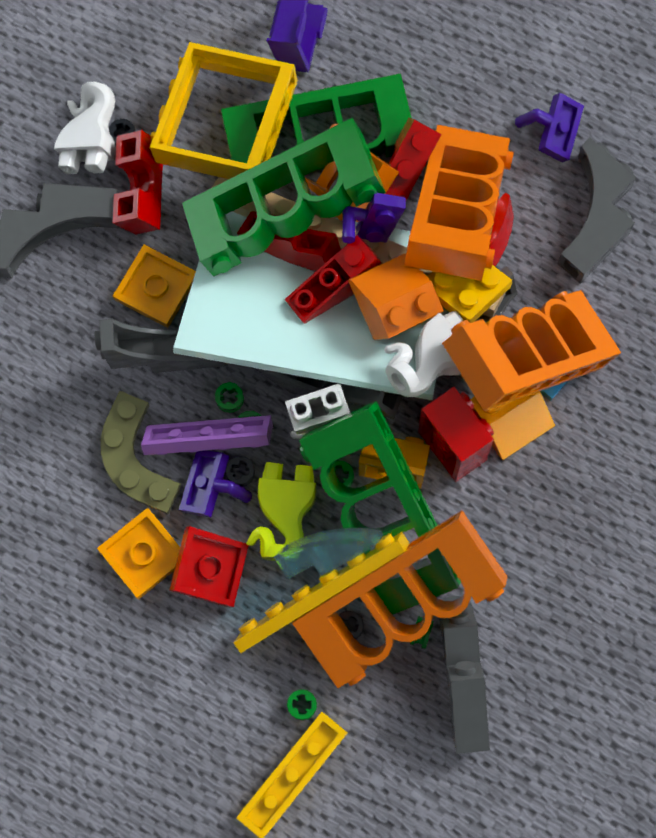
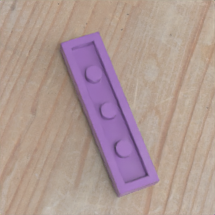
M271 415L148 425L141 447L144 455H165L179 452L193 453L204 450H227L241 447L256 448L269 445L273 423Z

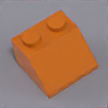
M405 253L348 280L374 340L390 339L444 311L432 281L419 268L404 266Z

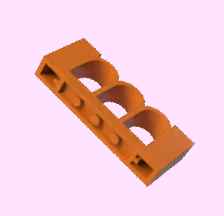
M437 125L436 131L442 135L429 157L408 241L404 266L482 281L484 269H491L495 249H490L489 244L504 169L510 170L514 153L508 151L510 138Z
M581 290L569 294L567 291H563L547 301L539 309L523 307L511 318L504 315H495L486 323L483 319L472 323L464 320L450 330L452 335L442 343L484 411L600 370L621 354L618 346Z
M461 510L410 542L404 553L300 616L292 624L335 686L340 688L346 683L352 686L366 676L365 671L368 665L372 666L380 663L389 655L395 640L399 642H412L420 639L428 632L434 616L438 618H452L460 615L467 608L471 597L476 604L484 599L487 602L495 600L504 593L505 590L503 588L506 586L508 576L465 513ZM438 548L460 579L464 587V594L454 601H443L436 598L412 564ZM399 573L422 606L425 618L420 623L414 625H406L399 622L393 617L374 587ZM360 597L382 628L386 637V643L377 648H367L361 645L353 637L336 611Z

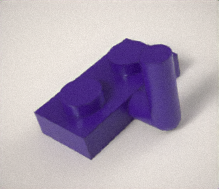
M558 93L552 98L549 113L540 109H533L516 117L515 125L518 128L526 127L535 122L544 125L538 150L563 163L570 160L584 105L562 93Z
M375 193L366 209L353 206L344 208L342 241L348 244L355 242V221L357 220L359 222L356 226V236L358 235L361 239H366L373 243H386L406 209V198Z
M198 451L195 453L179 510L187 514L211 518L219 492L228 493L244 503H248L252 499V493L233 481L223 480L229 456L215 451Z

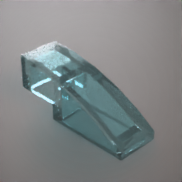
M339 528L321 531L285 545L274 556V559L287 579L313 565L320 576L373 548L384 534L380 529Z

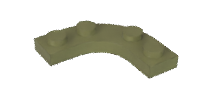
M119 391L106 418L101 434V455L104 467L111 480L125 495L141 504L169 514L181 484L151 472L140 464L135 455L134 442L136 434L148 410L149 403Z

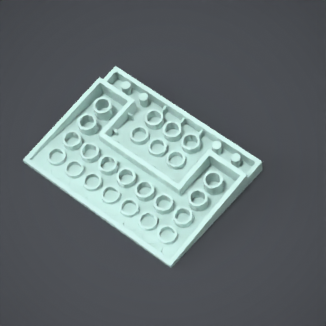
M230 212L226 216L233 236H238L237 231L247 217ZM394 228L388 240L408 247L411 231ZM263 251L253 257H240L241 264L213 277L199 260L174 343L173 353L400 394L391 385L385 371L388 363L397 353L387 354L384 349L388 345L401 342L411 347L413 356L408 365L416 372V341L423 327L430 319L390 339L374 340L355 295L304 324L284 299L316 271L291 264ZM443 308L444 311L441 312V314L444 316L448 314L449 311ZM436 379L427 391L414 397L432 400Z

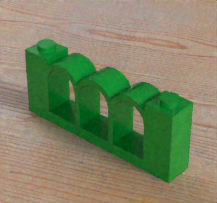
M400 73L294 94L284 120L291 119L296 145L304 142L299 117L332 111L335 124H340L343 122L340 109L373 103L380 135L375 141L368 143L367 146L369 151L377 157L383 151H385L386 157H391L396 147L394 144L408 118H411ZM269 100L221 109L231 160L247 163L257 135L256 126L261 124ZM326 165L317 170H324Z
M350 118L183 202L182 205L199 260L214 277L241 264L240 257H253L265 251L273 242L275 235L283 238L300 235L308 229L315 215L320 218L339 216L343 213L344 208L351 206L353 202L357 207L363 203L370 202L375 193L384 194L386 192L365 138L354 119ZM334 161L339 176L336 185L326 194L312 196L305 175ZM294 181L298 196L296 204L287 213L280 216H272L265 195ZM253 201L257 211L255 224L245 234L233 236L226 214Z
M377 401L307 432L299 440L301 444L300 452L307 463L310 462L313 470L321 467L320 480L325 492L334 500L345 503L341 512L343 529L354 541L366 544L363 549L365 554L375 549L374 543L389 533L394 537L401 532L403 533L414 528L417 536L420 537L438 526ZM372 444L387 476L357 488L347 487L342 484L335 474V461ZM393 486L408 517L376 529L363 525L356 517L355 503ZM438 548L427 554V558L412 564L435 597L458 589L461 583ZM399 573L374 587L392 615L420 604Z

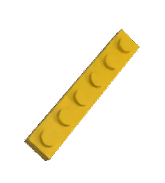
M402 532L394 537L391 533L383 536L374 543L375 549L367 554L363 551L356 553L346 561L348 566L340 571L332 568L319 578V584L312 588L309 585L303 586L292 594L293 600L283 605L280 601L266 610L265 614L267 616L258 622L255 618H252L238 629L240 634L233 642L240 653L244 652L404 553L409 545V541Z

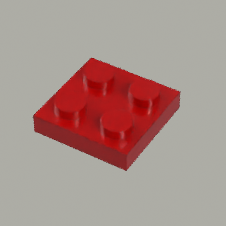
M191 526L185 527L169 591L228 608L234 607L249 545Z

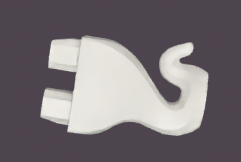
M87 82L81 87L80 107L78 108L71 100L67 102L69 110L75 118L62 129L54 146V149L60 154L58 167L65 174H77L80 162H85L84 167L89 172L104 173L107 161L114 160L115 143L108 128L115 106L114 94L105 84Z
M452 311L444 316L438 313L423 327L415 346L416 372L408 365L413 356L412 349L408 344L399 342L385 347L384 351L387 354L397 353L388 363L385 371L388 380L398 393L405 397L418 396L427 391L437 377L461 374L442 344L452 335L450 330L463 321V318L456 311Z
M340 384L285 402L294 428L290 432V436L293 439H301L307 432L350 413Z

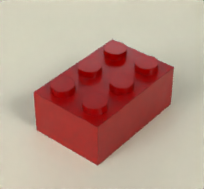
M452 387L421 409L418 433L427 445H430L432 452L453 480L457 482L487 461L494 441L492 437L494 431L484 418L479 420L472 411L474 405L465 392L459 393L455 387Z

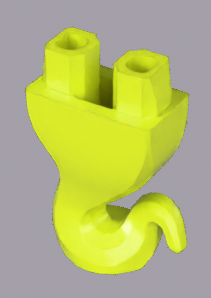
M266 462L262 478H259L258 501L265 517L284 536L285 543L276 544L272 531L261 526L253 530L246 544L253 546L260 539L262 559L277 562H296L304 548L302 520L314 505L316 498L312 466L296 465L294 481L282 480L283 464Z

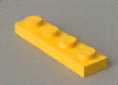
M321 712L236 818L259 838H265L348 733L325 713Z

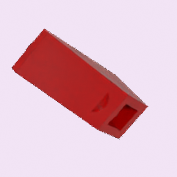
M357 235L355 236V242L346 244L284 300L305 324L353 296L354 293L348 280L383 262L370 246Z

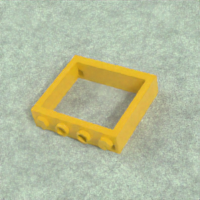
M189 42L184 57L179 58V71L176 79H172L170 82L167 103L160 108L159 124L156 132L153 131L150 135L152 142L149 149L156 163L231 179L271 158L298 82L295 65ZM200 68L274 84L247 163L172 147Z

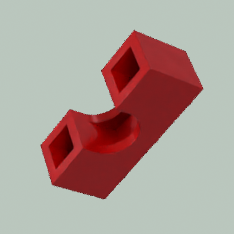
M408 118L394 144L396 146L395 151L388 164L399 171L386 194L405 197L407 200L442 134L415 119Z
M142 130L119 135L116 141L115 165L126 172L130 182V190L114 194L113 224L135 235L160 230L163 164L155 162L153 154L149 149L152 142L151 136Z

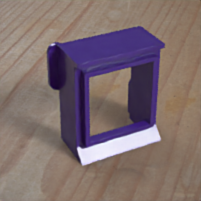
M278 0L269 34L270 38L266 40L276 61L294 64L296 71L309 73L317 38H322L328 14L327 8H324L323 5L308 4V0Z

